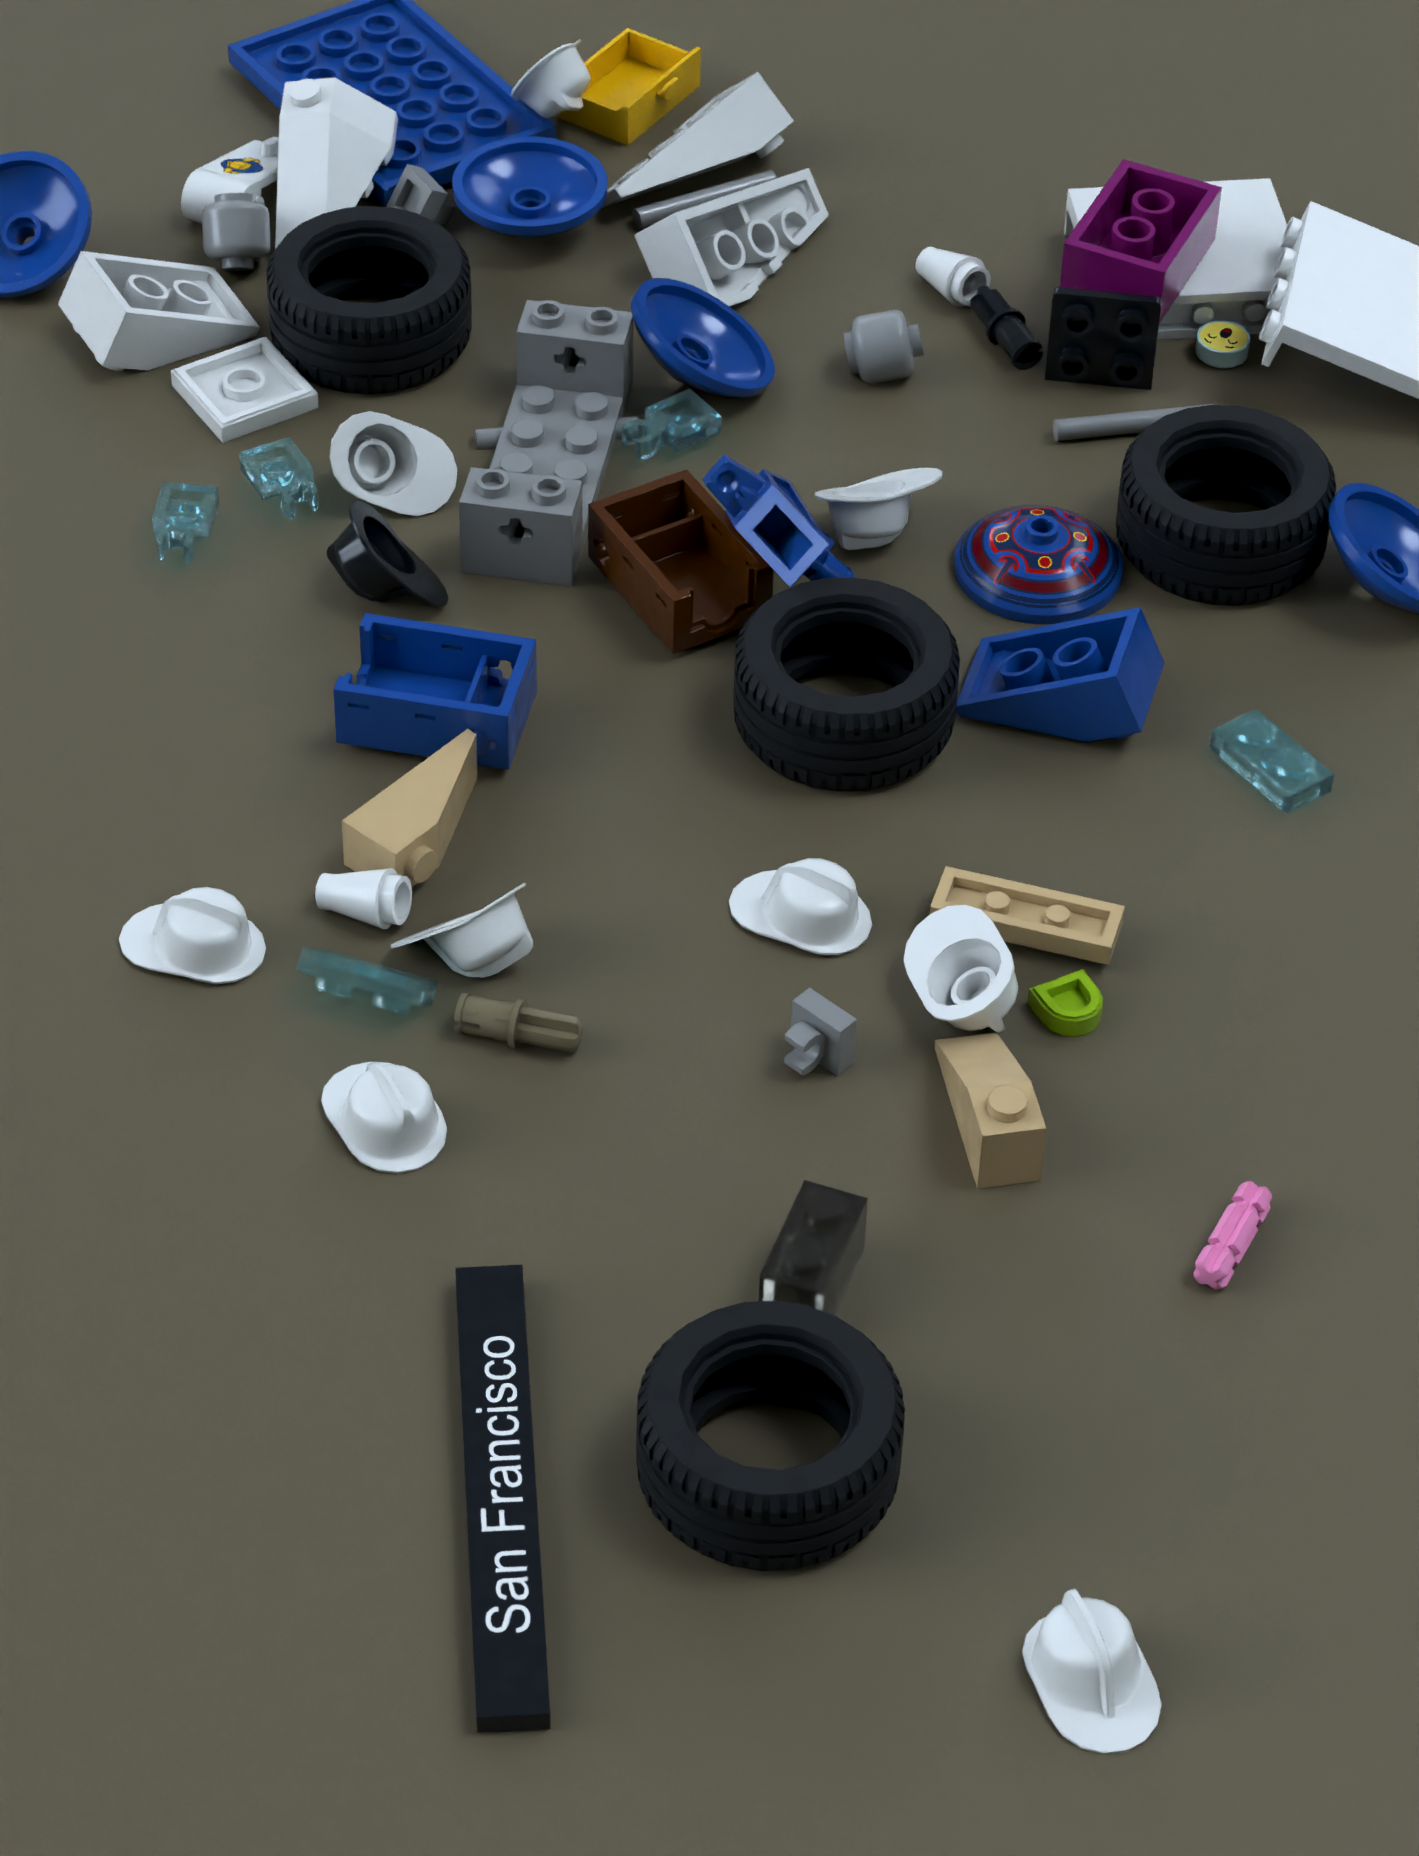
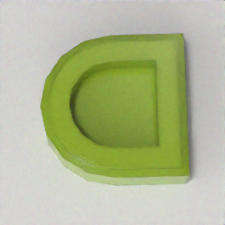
M1081 969L1029 988L1027 1004L1050 1031L1062 1036L1076 1037L1086 1035L1096 1029L1101 1021L1103 997L1098 987L1086 972Z

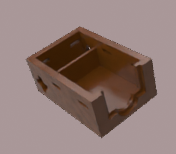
M687 469L588 504V557L672 654L742 629L743 625L749 620V617L762 604L773 597L774 570L734 528L724 509Z

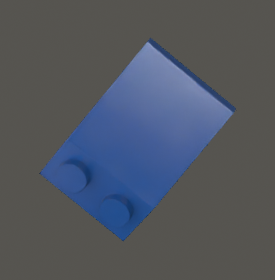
M1141 607L985 637L981 639L957 700L956 710L959 716L1084 742L1107 738L1114 740L1124 739L1142 731L1165 662Z

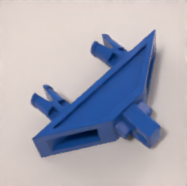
M726 454L704 476L703 481L705 485L727 509L725 512L734 528L790 588L802 575L810 581L824 578L854 577L855 574L852 572V569L846 567L829 552L834 540L829 534L824 533L819 528L790 480L765 469H762L757 474Z

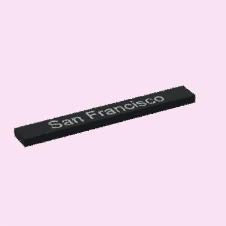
M523 1265L455 1268L477 1733L550 1729V1701Z

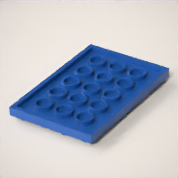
M355 0L228 45L229 63L280 110L285 82L335 77L396 111L398 125L394 153L387 166L380 165L372 178L374 188L370 193L384 207L387 206L407 164L424 168L443 187L452 182L454 171L460 161L473 150L483 145L506 138L525 136L556 139V125L551 120L539 115L522 100H514L511 97L513 87L412 0Z

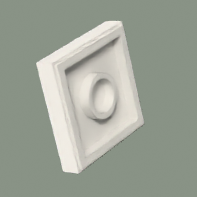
M267 337L256 339L171 370V382L174 389L222 443L319 408L316 390Z

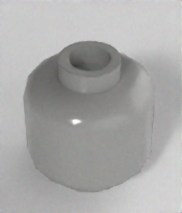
M250 193L217 194L214 196V203L209 204L203 209V250L208 258L222 261L223 271L239 272L253 270V261L260 260L270 253L269 211L265 205L256 202V195Z
M893 309L858 316L852 322L851 331L844 332L851 374L859 373L861 379L867 384L909 377L915 367L914 357L924 356L919 324L908 325L906 316L900 310Z

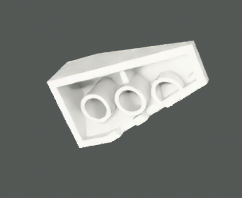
M756 72L716 95L674 130V135L649 152L650 160L646 158L638 163L607 189V197L602 208L732 164L755 152L761 159L783 143L784 139L779 133L794 122V120L761 75Z
M335 77L285 82L279 117L275 249L285 236L301 223L323 213L356 207L360 198H368L374 188L372 178L380 165L387 166L394 153L398 125L396 111Z
M809 168L675 212L636 233L634 236L652 278H668L685 282L702 289L731 307L749 300L759 290L758 286L783 265L781 262L789 253L801 246L829 214Z

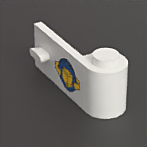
M271 137L263 142L253 140L194 170L186 180L182 191L181 211L183 217L202 224L203 209L209 204L214 203L215 195L223 193L256 195V202L265 205L264 199L261 197V188L277 181L279 137Z

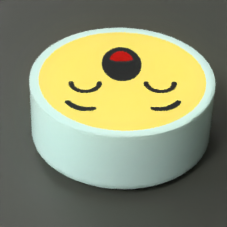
M1213 321L1206 323L1197 332L1196 355L1201 361L1212 367L1232 368L1238 366L1248 357L1250 335L1245 328L1233 322Z

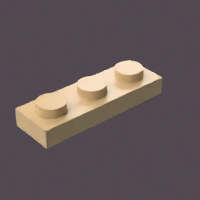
M945 866L930 906V914L947 906L968 905L980 909L993 921L1004 942L1106 965L1110 963L1123 924L1125 910L1123 905Z

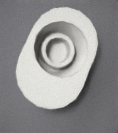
M579 39L575 43L564 44L540 59L517 82L512 90L511 97L514 100H522L544 118L556 116L564 110L579 111L583 107L581 96L591 81L590 73L576 49L581 40Z
M367 411L352 415L339 425L331 440L329 458L334 476L343 489L356 498L399 514L421 516L433 513L447 503L456 487V463L453 453L444 441L423 428L386 414Z
M914 468L891 472L848 487L821 490L816 492L814 497L819 500L828 501L832 524L837 534L838 543L842 548L856 550L880 547L893 541L908 522L912 492L935 484L942 479L943 471L937 468Z
M822 858L803 859L794 863H788L777 870L762 871L747 877L733 889L729 899L731 916L741 927L758 935L782 941L818 955H842L856 950L867 940L872 927L870 911L861 898L858 897L853 878L847 870L837 863Z
M524 882L481 910L428 928L401 939L390 946L391 948H396L424 939L454 972L467 977L480 978L497 974L528 955L533 949V939L515 896V892L524 887L526 883Z
M211 887L192 888L180 895L172 896L164 901L163 904L150 906L138 912L123 926L119 937L123 955L134 965L152 971L184 976L211 984L235 983L251 976L262 965L266 952L263 934L251 921L247 920L245 909L241 903L224 890Z
M968 905L947 906L931 913L915 927L906 943L903 959L907 975L926 1010L935 1019L947 1021L959 1029L975 1031L990 1027L998 1033L1005 1030L1002 1018L1009 1012L1016 1001L1018 982L1014 971L1012 954L995 924L982 910Z
M365 1062L351 1065L334 1074L324 1086L321 1098L324 1112L347 1148L360 1163L376 1171L400 1174L421 1169L434 1161L444 1148L447 1126L443 1114L434 1101L429 1084L418 1072L405 1066L391 1063Z
M1076 1589L1067 1591L1064 1594L1062 1603L1055 1606L1045 1618L1039 1620L1026 1634L1022 1649L1026 1670L1035 1685L1048 1717L1064 1738L1081 1749L1103 1755L1127 1752L1144 1743L1158 1725L1162 1704L1157 1683L1135 1640L1131 1623L1117 1607L1104 1600L1087 1597L1081 1598Z

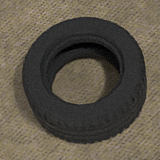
M362 206L323 213L301 223L289 232L269 259L266 277L272 343L305 379L322 387L358 394L390 393L416 387L444 372L455 362L468 344L472 329L471 274L468 256L450 232L435 221L415 212L393 207ZM360 296H388L397 298L380 303L342 301Z
M1206 405L1186 408L1165 415L1142 431L1129 445L1122 463L1116 515L1118 542L1132 565L1147 580L1164 591L1187 600L1211 605L1240 606L1265 602L1282 596L1307 580L1321 564L1330 531L1328 508L1336 492L1335 473L1320 446L1304 430L1284 418L1262 410L1236 405ZM1218 496L1243 500L1264 510L1232 513L1206 509L1186 499Z
M854 577L824 578L800 583L777 593L762 604L749 617V620L743 625L739 633L734 665L733 709L736 728L746 746L766 766L787 779L813 788L833 791H867L893 785L913 776L928 765L942 752L944 746L950 740L955 723L960 667L958 644L945 621L927 603L904 589L880 581ZM843 671L868 674L891 683L895 687L885 692L854 697L822 693L797 683V681L809 675Z
M776 1300L743 1302L713 1310L685 1325L656 1351L652 1361L649 1362L645 1369L638 1392L636 1425L638 1481H640V1488L645 1495L648 1506L652 1509V1513L658 1520L662 1521V1525L667 1531L673 1533L674 1537L686 1543L691 1549L727 1565L753 1570L798 1569L836 1557L843 1553V1551L857 1545V1542L862 1541L870 1531L879 1525V1521L884 1518L887 1508L890 1507L894 1500V1494H896L898 1486L905 1406L900 1381L893 1372L894 1369L891 1363L863 1333L835 1315L803 1304ZM755 1401L795 1404L820 1415L839 1433L841 1440L834 1450L813 1463L777 1470L743 1466L720 1456L698 1435V1432L709 1418L727 1407Z

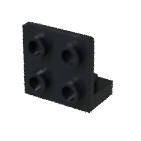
M1056 287L1053 290L1045 380L1151 390L1161 312V298L1149 295Z

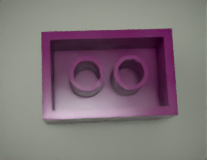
M1123 159L1064 242L1060 287L1158 296L1162 300L1160 324L1215 240L1222 187Z

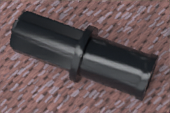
M988 286L979 287L977 295L970 299V306L985 325L989 341L994 345L999 344L1011 359L1013 366L1018 370H1027L1034 367L1043 356V350L1041 349L1043 346L1025 326L1026 319L1023 313L1016 308H1011L997 289H989Z

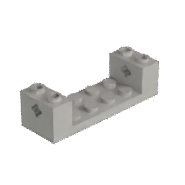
M527 300L516 331L517 385L489 469L470 468L459 501L461 573L572 587L588 534V504L598 501L616 440L617 422L619 418L623 417L633 383L632 312L613 310L608 307L593 308L560 304L552 300Z

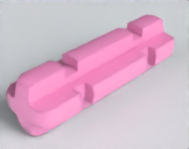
M1246 1181L1239 1185L1232 1197L1234 1203L1227 1206L1207 1240L1210 1245L1203 1247L1195 1261L1196 1269L1193 1274L1199 1284H1208L1214 1290H1220L1227 1286L1235 1272L1232 1268L1239 1265L1259 1230L1256 1226L1263 1223L1271 1209L1272 1193L1266 1186L1258 1187L1252 1181Z

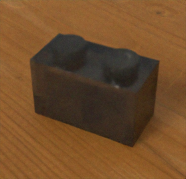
M804 1180L760 1274L759 1301L776 1300L803 1304L835 1315L864 1252L868 1198Z

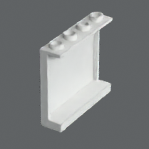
M1270 178L1205 182L1222 187L1216 237L1160 322L1157 340L1196 338L1200 327L1213 321L1233 322L1245 328L1249 334H1260L1265 319L1270 312V309L1266 308V304L1277 281L1273 274L1277 262L1285 249L1280 246L1287 227ZM1103 187L1068 189L1064 224L1065 236L1071 234Z
M1310 201L1301 219L1291 218L1280 243V246L1285 249L1274 270L1273 277L1277 278V281L1266 304V308L1270 309V312L1259 335V340L1266 342L1261 364L1269 367L1279 347L1284 343L1419 399V246Z

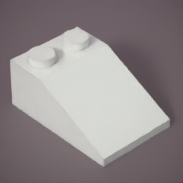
M80 251L58 303L72 323L74 330L80 334L95 355L97 362L114 371H122L125 368L152 370L255 337L260 329L259 325L214 267Z

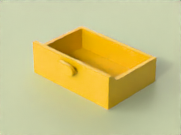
M626 28L584 62L590 73L591 81L581 96L583 107L579 111L564 110L555 117L628 146L700 86L701 48L695 47L688 52Z

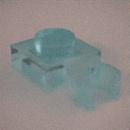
M687 389L646 407L645 420H633L623 425L622 446L626 447L636 442V458L638 460L654 456L659 448L667 444L678 453L721 434L722 416L691 389Z
M290 436L239 452L240 470L263 501L279 496L281 499V510L290 519L295 518V502H306L314 512L318 511V490L314 484L313 467Z
M162 483L152 516L153 533L156 535L159 561H164L165 553L168 550L181 548L184 553V563H190L195 556L194 538L210 539L219 507L218 486Z

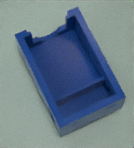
M364 613L359 626L361 665L357 673L356 684L352 683V673H346L345 676L338 677L333 689L336 742L429 757L466 729H469L476 733L477 765L509 770L537 693L536 639ZM501 660L511 662L513 671L510 679L503 678L502 671L492 667H498Z

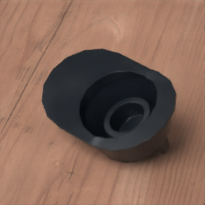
M353 500L349 506L351 523L326 551L327 558L346 585L357 595L370 601L385 602L410 592L428 604L437 607L445 606L449 597L437 575L399 539L387 521L371 505L362 500Z

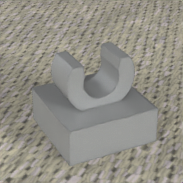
M409 164L406 165L386 206L415 212L441 225L448 224L456 208L454 204L444 202L448 193L424 168Z
M809 987L792 1000L791 1028L785 1034V1041L790 1043L795 1049L784 1057V1063L802 1076L810 1073L818 1064L839 1076L854 1064L857 1019Z

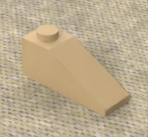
M466 729L342 820L345 866L355 872L393 868L398 875L409 878L411 887L426 881L439 868L478 778L476 733Z
M998 1033L935 1040V1052L977 1189L1041 1181L1047 1128L1030 1078Z

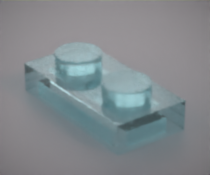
M1257 708L1211 731L1209 748L1285 814L1331 792L1334 774Z
M302 947L296 970L315 976L314 988L345 997L351 996L353 988L374 994L372 1005L408 1014L410 1005H432L438 984L436 980L329 949Z

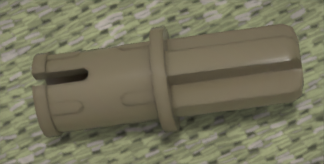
M462 993L459 997L454 1021H458L454 1025L455 1032L507 1041L508 1047L514 1049L518 1048L519 1043H525L572 1053L577 1051L583 1034V1022L576 1016L529 1008L525 999H517L515 1003Z

